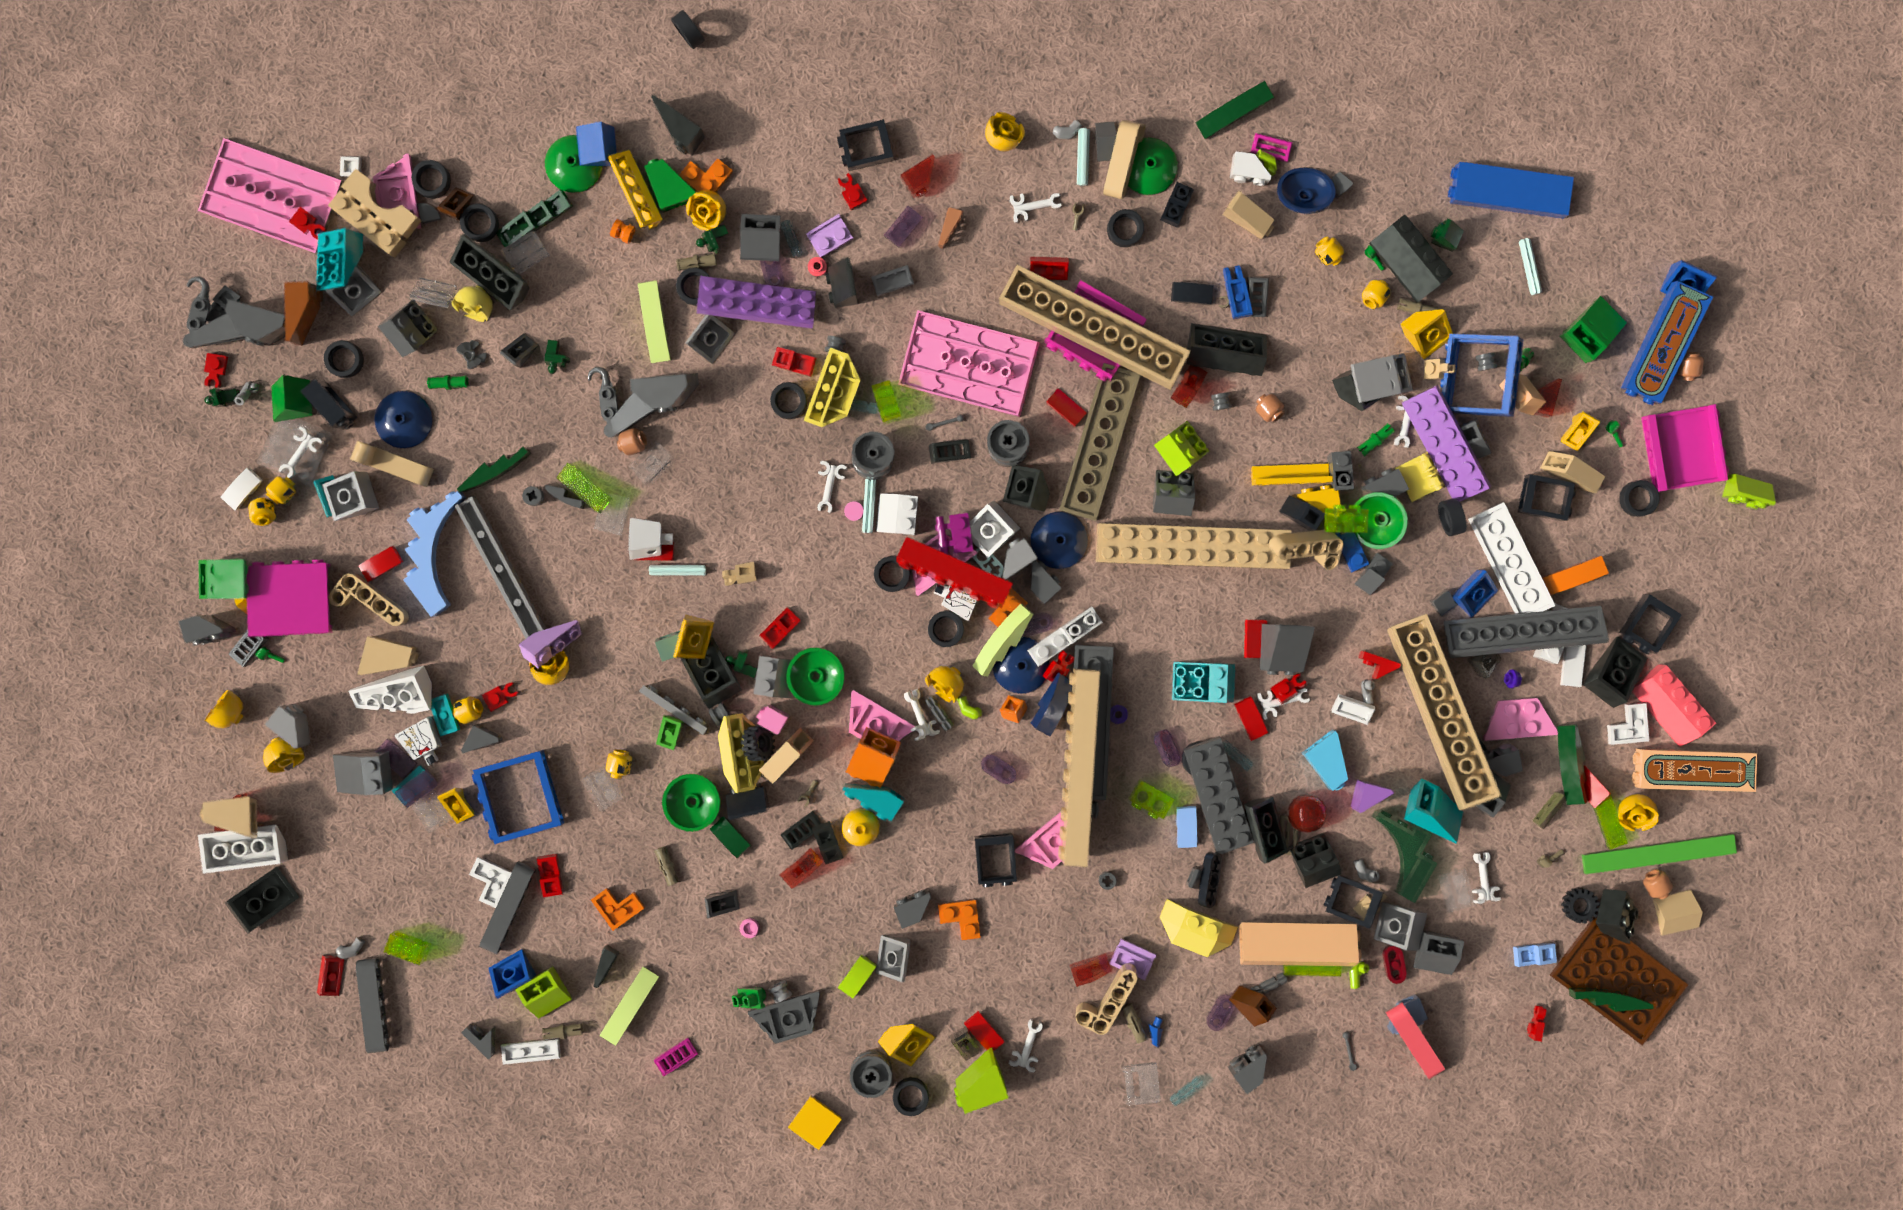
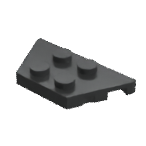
M816 990L778 1003L765 1005V1008L751 1009L748 1010V1015L759 1024V1027L769 1035V1038L775 1044L811 1034L813 1032L820 992Z

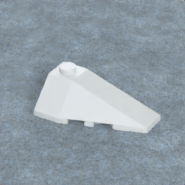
M421 666L350 689L349 694L356 708L378 710L379 708L390 709L391 712L401 710L413 714L431 709L432 682L425 667Z

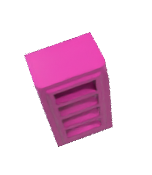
M686 1038L655 1057L654 1062L661 1074L666 1076L696 1056L698 1052L689 1038ZM684 1045L690 1053L688 1056L682 1048V1046ZM676 1050H679L683 1059L679 1058L678 1054L676 1053ZM670 1054L673 1056L674 1060L676 1061L675 1064H673L672 1060L670 1059V1057H669ZM663 1059H665V1061L667 1062L669 1066L668 1068H666L665 1064L663 1063Z

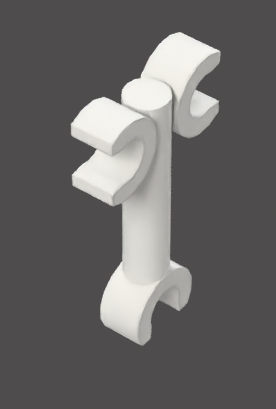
M1055 193L1051 195L1050 199L1024 204L1023 194H1020L1021 200L1019 202H1015L1013 195H1011L1010 203L1013 205L1015 212L1014 222L1018 223V215H1023L1024 220L1027 221L1028 214L1025 211L1049 206L1059 209L1061 204H1054L1053 199L1059 198L1060 195Z
M1406 396L1398 397V399L1403 401L1408 399ZM1396 406L1397 410H1405L1404 407ZM1406 411L1400 435L1394 440V445L1397 446L1399 440L1403 439L1405 441V448L1410 444L1407 435L1411 422Z
M299 427L303 431L301 438L297 435L293 436L295 440L302 442L288 464H283L279 468L281 473L286 468L290 470L287 475L288 478L295 476V466L308 447L311 451L318 453L319 450L315 448L314 444L316 442L320 444L325 443L322 439L315 438L309 434L308 429L304 427Z
M820 461V464L826 465L827 469L825 472L818 471V474L822 476L828 474L823 501L818 504L817 508L818 511H821L822 505L826 504L828 505V513L832 511L830 500L835 475L838 479H845V476H840L838 471L840 469H847L845 465H829L826 461Z
M1299 689L1297 692L1298 695H1296L1284 704L1296 701H1300L1302 703L1309 702V698H1301V694L1303 692H1306L1307 689ZM1270 690L1267 691V699H1263L1261 693L1257 694V698L1263 708L1262 717L1265 720L1267 719L1266 713L1268 711H1272L1273 716L1277 717V711L1273 707L1281 705L1278 699L1272 700L1273 695Z
M915 689L912 691L913 697L910 691L904 693V698L912 704L919 725L911 729V731L916 730L919 732V737L915 738V741L922 740L927 735L934 736L939 734L940 730L934 731L932 729V725L937 722L933 720L927 723L918 701L920 698L919 690Z
M1483 852V859L1481 860V855L1475 853L1473 858L1479 864L1482 890H1472V893L1479 894V899L1473 900V903L1482 904L1485 900L1500 901L1501 897H1494L1493 895L1494 891L1500 890L1499 887H1489L1487 863L1490 861V854Z
M1032 1019L1028 1021L1029 1033L1022 1055L1018 1051H1012V1055L1017 1056L1018 1060L1015 1062L1009 1060L1011 1066L1019 1065L1026 1067L1029 1072H1035V1068L1030 1067L1029 1063L1032 1061L1038 1063L1036 1057H1029L1036 1033L1042 1030L1041 1022H1039L1037 1028L1032 1027Z

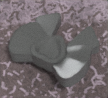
M471 340L470 343H461L456 350L459 354L463 355L468 369L477 368L486 359V353L475 356L473 350L479 345V342Z

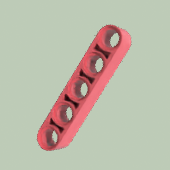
M1402 1002L1385 1012L1429 1080L1445 1070Z

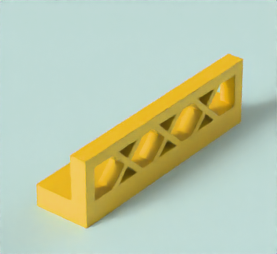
M630 150L610 155L608 159L640 227L648 226L649 229L657 227L662 221V217Z
M1329 464L1251 467L1252 486L1333 482L1332 476H1329Z

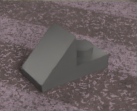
M1376 553L1355 582V585L1371 595L1385 581L1384 576L1393 563Z
M471 1023L461 1032L488 1060L495 1054V1026L485 1036L482 1035V1030L478 1026H473Z

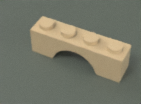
M356 168L341 186L346 190L345 195L352 201L356 199L360 201L362 209L368 213L371 211L377 215L375 219L384 226L386 223L392 227L390 231L399 238L404 236L408 239L422 221L402 205L394 209L381 208L375 199L376 184Z
M339 191L328 204L331 209L395 258L405 246V241L377 221L343 192Z

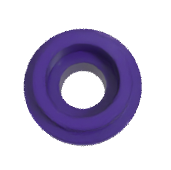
M1510 669L1504 676L1505 684L1511 689L1520 686L1522 681L1520 672Z
M1122 705L1111 707L1110 720L1115 724L1125 722L1128 717L1127 709ZM1117 711L1122 713L1120 718L1115 717Z

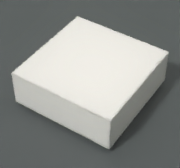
M341 156L340 176L349 177L355 168L361 172L362 158Z

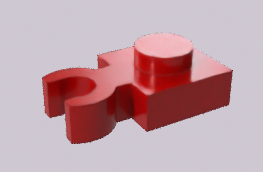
M847 173L849 181L843 183L838 178V184L845 188V191L841 192L850 210H853L867 202V199L858 183L854 186L852 185V176Z
M301 206L289 220L292 225L307 235L311 231L312 237L317 240V230L321 229L327 232L326 228L322 225H315L318 219Z
M207 353L204 372L209 373V376L204 381L205 386L210 387V382L215 380V387H221L219 375L225 376L227 356Z
M1062 650L1058 655V661L1052 660L1043 677L1053 682L1058 672L1066 676L1070 671L1067 666L1074 661L1075 657L1069 654L1065 659L1067 653Z
M1296 673L1291 681L1284 678L1270 688L1281 705L1298 695L1296 689L1306 687L1307 683L1305 680L1301 683L1296 682L1301 678L1300 673Z
M513 682L507 683L503 690L500 686H497L481 695L490 712L509 703L506 697L518 695V691L514 693L509 692V687L514 685Z
M1538 1005L1534 1007V1018H1532L1531 1023L1527 1026V1033L1534 1041L1542 1042L1545 1027L1543 1021L1546 1016V1009Z

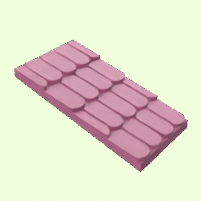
M223 138L198 211L316 253L318 240L312 237L311 231L306 235L292 225L289 220L301 206L318 219L315 225L319 224L325 227L331 211L328 204L336 196L341 180ZM321 229L317 230V236L319 233H323Z
M917 310L898 385L1020 417L1039 342Z

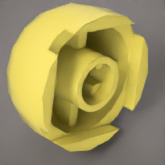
M478 285L475 287H463L457 292L452 301V306L455 310L459 312L461 309L468 313V315L464 316L479 322H484L485 319L487 321L493 308L490 296Z

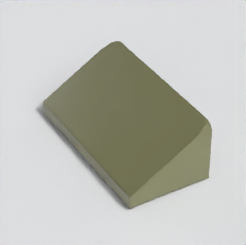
M1554 792L1534 817L1533 822L1541 829H1544L1566 802L1565 796L1562 793Z

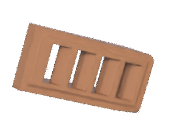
M951 207L948 208L938 244L939 248L943 249L960 222L963 211Z

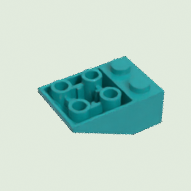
M347 228L319 233L317 241L316 291L344 287L347 285L363 254V234Z
M1173 662L1172 700L1216 703L1234 702L1235 664Z
M1421 778L1411 788L1404 819L1456 844L1458 842L1463 811L1459 810L1458 806L1439 786Z
M845 783L842 789L845 791V796L851 800L856 798L861 802L860 805L868 811L873 809L877 812L876 816L883 821L887 819L892 821L904 802V797L889 787L881 786L879 788L871 785Z

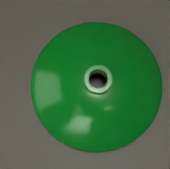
M568 135L556 140L547 151L545 157L546 174L550 181L560 190L569 193L586 191L598 181L602 173L603 166H580L577 135ZM570 158H574L573 164L568 163Z
M1152 137L1143 138L1141 142H1138L1128 187L1143 195H1155L1166 190L1173 183L1178 169L1177 158L1172 148L1164 141ZM1147 161H1153L1154 165L1148 166Z
M1372 492L1364 495L1355 503L1350 515V525L1357 539L1362 544L1374 549H1386L1394 546L1404 537L1408 528V515L1404 505L1395 496L1385 492ZM1380 515L1385 517V521L1380 520Z
M808 648L799 652L791 660L786 674L787 685L791 693L799 701L808 705H823L833 700L841 691L844 684V669L840 660L832 652L823 648ZM815 672L820 674V678L817 680L813 678V673Z
M684 774L675 778L666 787L662 798V808L667 820L676 828L688 832L699 831L709 826L717 817L720 809V796L716 786L708 778L699 774ZM690 798H695L696 804H691Z

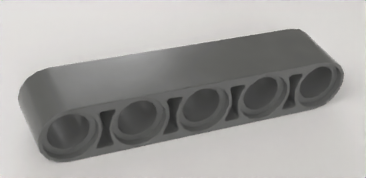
M520 861L516 863L479 947L495 954L499 953L500 945L502 942L504 943L509 932L507 929L509 925H512L517 914L516 910L525 896L523 894L525 890H528L533 879L531 876L536 872L535 868Z
M378 958L357 960L356 962L358 992L367 1053L389 1050V1044H387V1038L389 1037L384 1020L386 1019L385 1006L382 1004L384 996L383 988L380 987L382 979L380 968H378Z

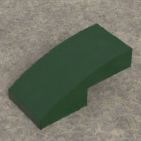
M725 816L720 818L710 828L717 839L737 859L752 846Z

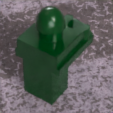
M723 224L703 232L702 238L696 240V245L698 247L706 245L708 252L714 251L715 254H718L720 250L716 239L728 234L725 225Z
M548 339L544 361L548 366V372L555 374L557 367L565 368L566 363H570V358L565 355H558L559 342Z
M219 388L210 389L209 392L212 396H206L204 402L213 407H226L227 403L235 402L234 399L239 394V390L236 388L225 391Z
M745 649L744 652L739 651L736 658L732 655H728L725 658L727 664L733 665V670L753 678L755 677L757 668L744 663L749 652L748 649Z

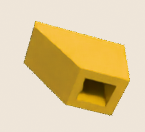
M1332 485L1321 486L1319 491H1313V488L1303 489L1301 494H1297V499L1314 506L1323 513L1341 510L1339 492L1334 491Z

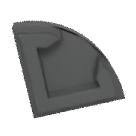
M424 203L417 204L420 219L422 220L421 223L442 220L439 212L432 206Z

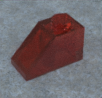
M933 154L900 175L902 182L913 198L915 196L920 198L928 192L927 189L930 186L935 163Z
M1189 365L1175 388L1171 399L1187 408L1197 394L1207 372L1200 367Z
M1562 379L1552 380L1537 389L1546 402L1534 415L1545 418L1553 415Z
M810 848L779 875L792 889L810 876L823 861Z
M1106 953L1069 964L1076 987L1094 982L1111 972Z

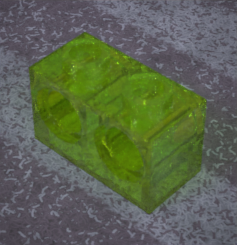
M890 380L871 385L883 424L902 419Z
M1333 505V508H1325L1324 532L1367 533L1368 509H1361V505H1349V509H1345V505Z
M1141 779L1138 780L1128 798L1132 802L1131 806L1140 811L1142 808L1149 811L1147 815L1156 820L1159 817L1165 818L1175 800L1173 797ZM1141 791L1147 793V797L1143 801L1137 799V795ZM1163 801V808L1155 810V802Z
M395 930L389 935L383 952L420 966L426 961L432 943Z

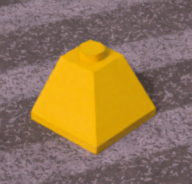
M1443 309L1415 312L1401 323L1404 335L1423 360L1448 342L1449 334H1453Z
M914 1024L889 1027L878 1043L889 1056L912 1066L936 1037Z

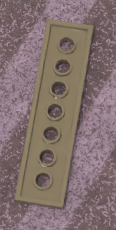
M1103 363L1102 370L1105 371L1106 368L1113 370L1115 366ZM1118 368L1111 381L1106 380L1105 382L1098 379L1059 508L1060 511L1093 521L1097 520L1139 381V374ZM1113 382L1121 384L1122 389L1120 392L1116 393L1111 390ZM1109 400L1116 403V408L1113 411H1109L1105 407L1106 402ZM1108 419L1111 424L1110 428H1101L1100 421ZM1097 437H1102L1105 440V445L1101 448L1096 447L1094 444V440ZM1096 455L1099 458L1097 466L1090 465V456ZM1085 474L1093 475L1094 481L1092 484H1086L1083 481ZM1080 492L1088 494L1087 502L1081 503L1078 500Z

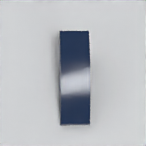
M1058 672L1054 681L1039 701L1040 709L1030 722L1036 730L1049 737L1054 732L1068 704V693L1072 692V685L1069 684L1068 677Z

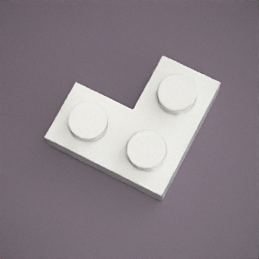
M1625 704L1626 723L1607 725L1608 742L1610 745L1649 741L1647 704Z
M477 857L469 875L486 882L479 901L496 908L512 871L484 858Z

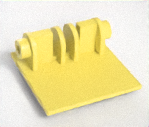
M1428 452L1395 468L1400 470L1409 488L1406 492L1411 502L1445 486Z

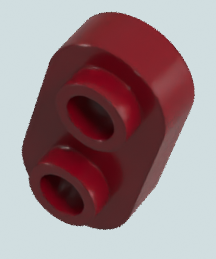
M1388 945L1382 953L1386 977L1392 983L1400 984L1407 976L1403 952L1399 947ZM1391 951L1395 952L1394 957H1389ZM1394 970H1398L1397 976L1392 975Z

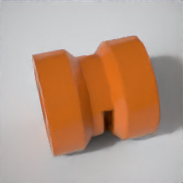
M616 219L611 228L610 236L615 239L620 238L622 242L629 244L635 234L636 227L631 224L626 225L622 220Z

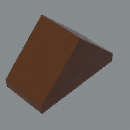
M455 187L440 203L438 210L444 215L460 221L461 214L470 205L473 194Z

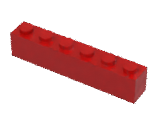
M907 536L896 559L900 567L904 569L911 568L922 577L929 576L940 585L947 584L954 591L970 594L969 596L977 601L981 599L987 602V605L996 609L998 607L1002 609L1013 584Z

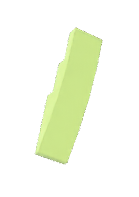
M654 280L638 283L651 363L669 361L671 358L658 282Z
M1020 604L1002 622L975 660L973 667L982 676L988 677L995 662H1002L1010 646L1016 647L1033 616V613L1023 604Z
M642 967L599 1036L616 1046L659 976Z

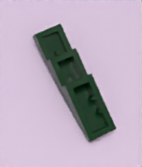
M1263 81L1195 123L1204 139H1207L1221 129H1225L1237 120L1244 118L1275 97L1266 81Z
M558 190L547 200H541L530 210L520 213L499 229L496 234L505 249H508L572 208L573 205L564 190Z
M522 447L511 458L503 454L492 466L484 462L457 490L464 493L484 486L518 466L532 453L526 447Z
M1577 724L1558 725L1559 763L1567 805L1586 804L1588 799L1584 783L1587 779L1583 767L1585 755Z
M1589 987L1569 988V996L1574 999L1589 998V1002L1595 1006L1608 1005V1008L1615 1012L1654 1009L1653 1004L1622 992Z

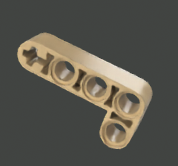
M1122 120L1120 122L1104 186V195L1124 199L1138 142L1143 140L1145 134V124L1129 120Z
M357 441L350 458L358 463L377 468L425 487L428 486L434 470Z
M1325 529L1276 535L1270 540L1269 548L1279 558L1284 560L1314 556L1315 560L1326 570H1332L1339 563L1343 541L1333 531Z
M345 574L329 594V601L334 606H346L355 597L393 626L405 625L409 620L408 612L357 574ZM351 577L355 579L353 587L349 586V579ZM366 589H369L371 593L369 599H366L364 597V591ZM339 593H342L344 597L341 603L337 600ZM382 600L386 603L384 611L379 607ZM394 614H400L399 618L401 620L396 621L397 617Z
M1130 963L1120 967L1098 1008L1085 1002L1078 1004L1076 1007L1077 1023L1097 1034H1106L1137 982L1136 967ZM1121 988L1124 992L1116 993L1115 990ZM1109 1004L1115 1006L1113 1009L1106 1008ZM1087 1012L1089 1013V1015L1083 1017L1080 1015V1013ZM1100 1020L1106 1022L1104 1025L1097 1024Z

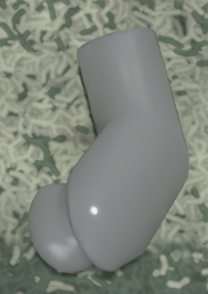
M1074 120L1069 127L1055 126L1053 135L1058 139L1069 140L1082 125L1077 120Z
M252 381L246 382L235 397V403L243 405L252 392H258L259 385Z
M1365 679L1361 683L1363 701L1367 704H1374L1372 690L1375 687V683L1373 680Z
M1363 859L1354 861L1360 879L1371 883L1379 880V873L1367 869Z
M357 937L351 946L345 947L341 945L337 947L336 953L342 959L354 957L358 954L365 941Z

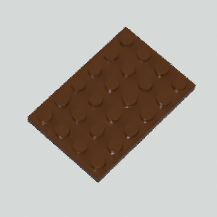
M1593 917V921L1587 924L1550 973V976L1568 990L1569 988L1585 987L1609 989L1635 996L1653 1004L1654 1009L1615 1012L1608 1008V1005L1595 1006L1589 1002V998L1581 999L1643 1046L1687 988L1688 984L1632 941H1630V944H1627L1602 933L1596 924L1597 917Z

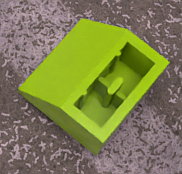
M1188 421L1154 445L1176 476L1210 452Z
M1738 474L1728 475L1722 497L1728 498L1729 503H1745L1747 508L1756 510L1758 508L1766 509L1767 506H1775L1773 484Z
M553 966L515 989L523 1005L538 1019L572 1000L571 995Z

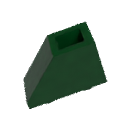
M1447 218L1433 228L1430 235L1433 238L1431 243L1452 252L1457 249L1464 230Z

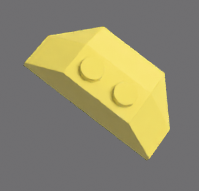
M830 348L804 421L824 427L848 416L861 381L849 354Z
M743 713L724 716L718 734L724 775L735 793L754 790L762 774L759 770L764 765V760H748V756L744 755L745 751H742L744 744H741V741H744V739L741 737L745 734L744 731L748 727L755 726Z
M1168 899L1160 915L1172 944L1205 957H1209L1230 946L1238 929L1237 926Z

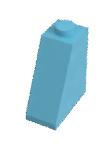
M1331 730L1303 751L1302 754L1326 786L1332 791H1337L1345 786L1344 782L1348 780L1338 733Z

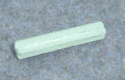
M1080 128L1078 130L1077 185L1080 186L1088 185L1090 130L1087 128Z
M1530 238L1522 239L1519 241L1530 294L1536 295L1542 292L1532 244Z
M865 480L863 533L873 532L876 480Z
M650 565L649 574L706 575V566Z

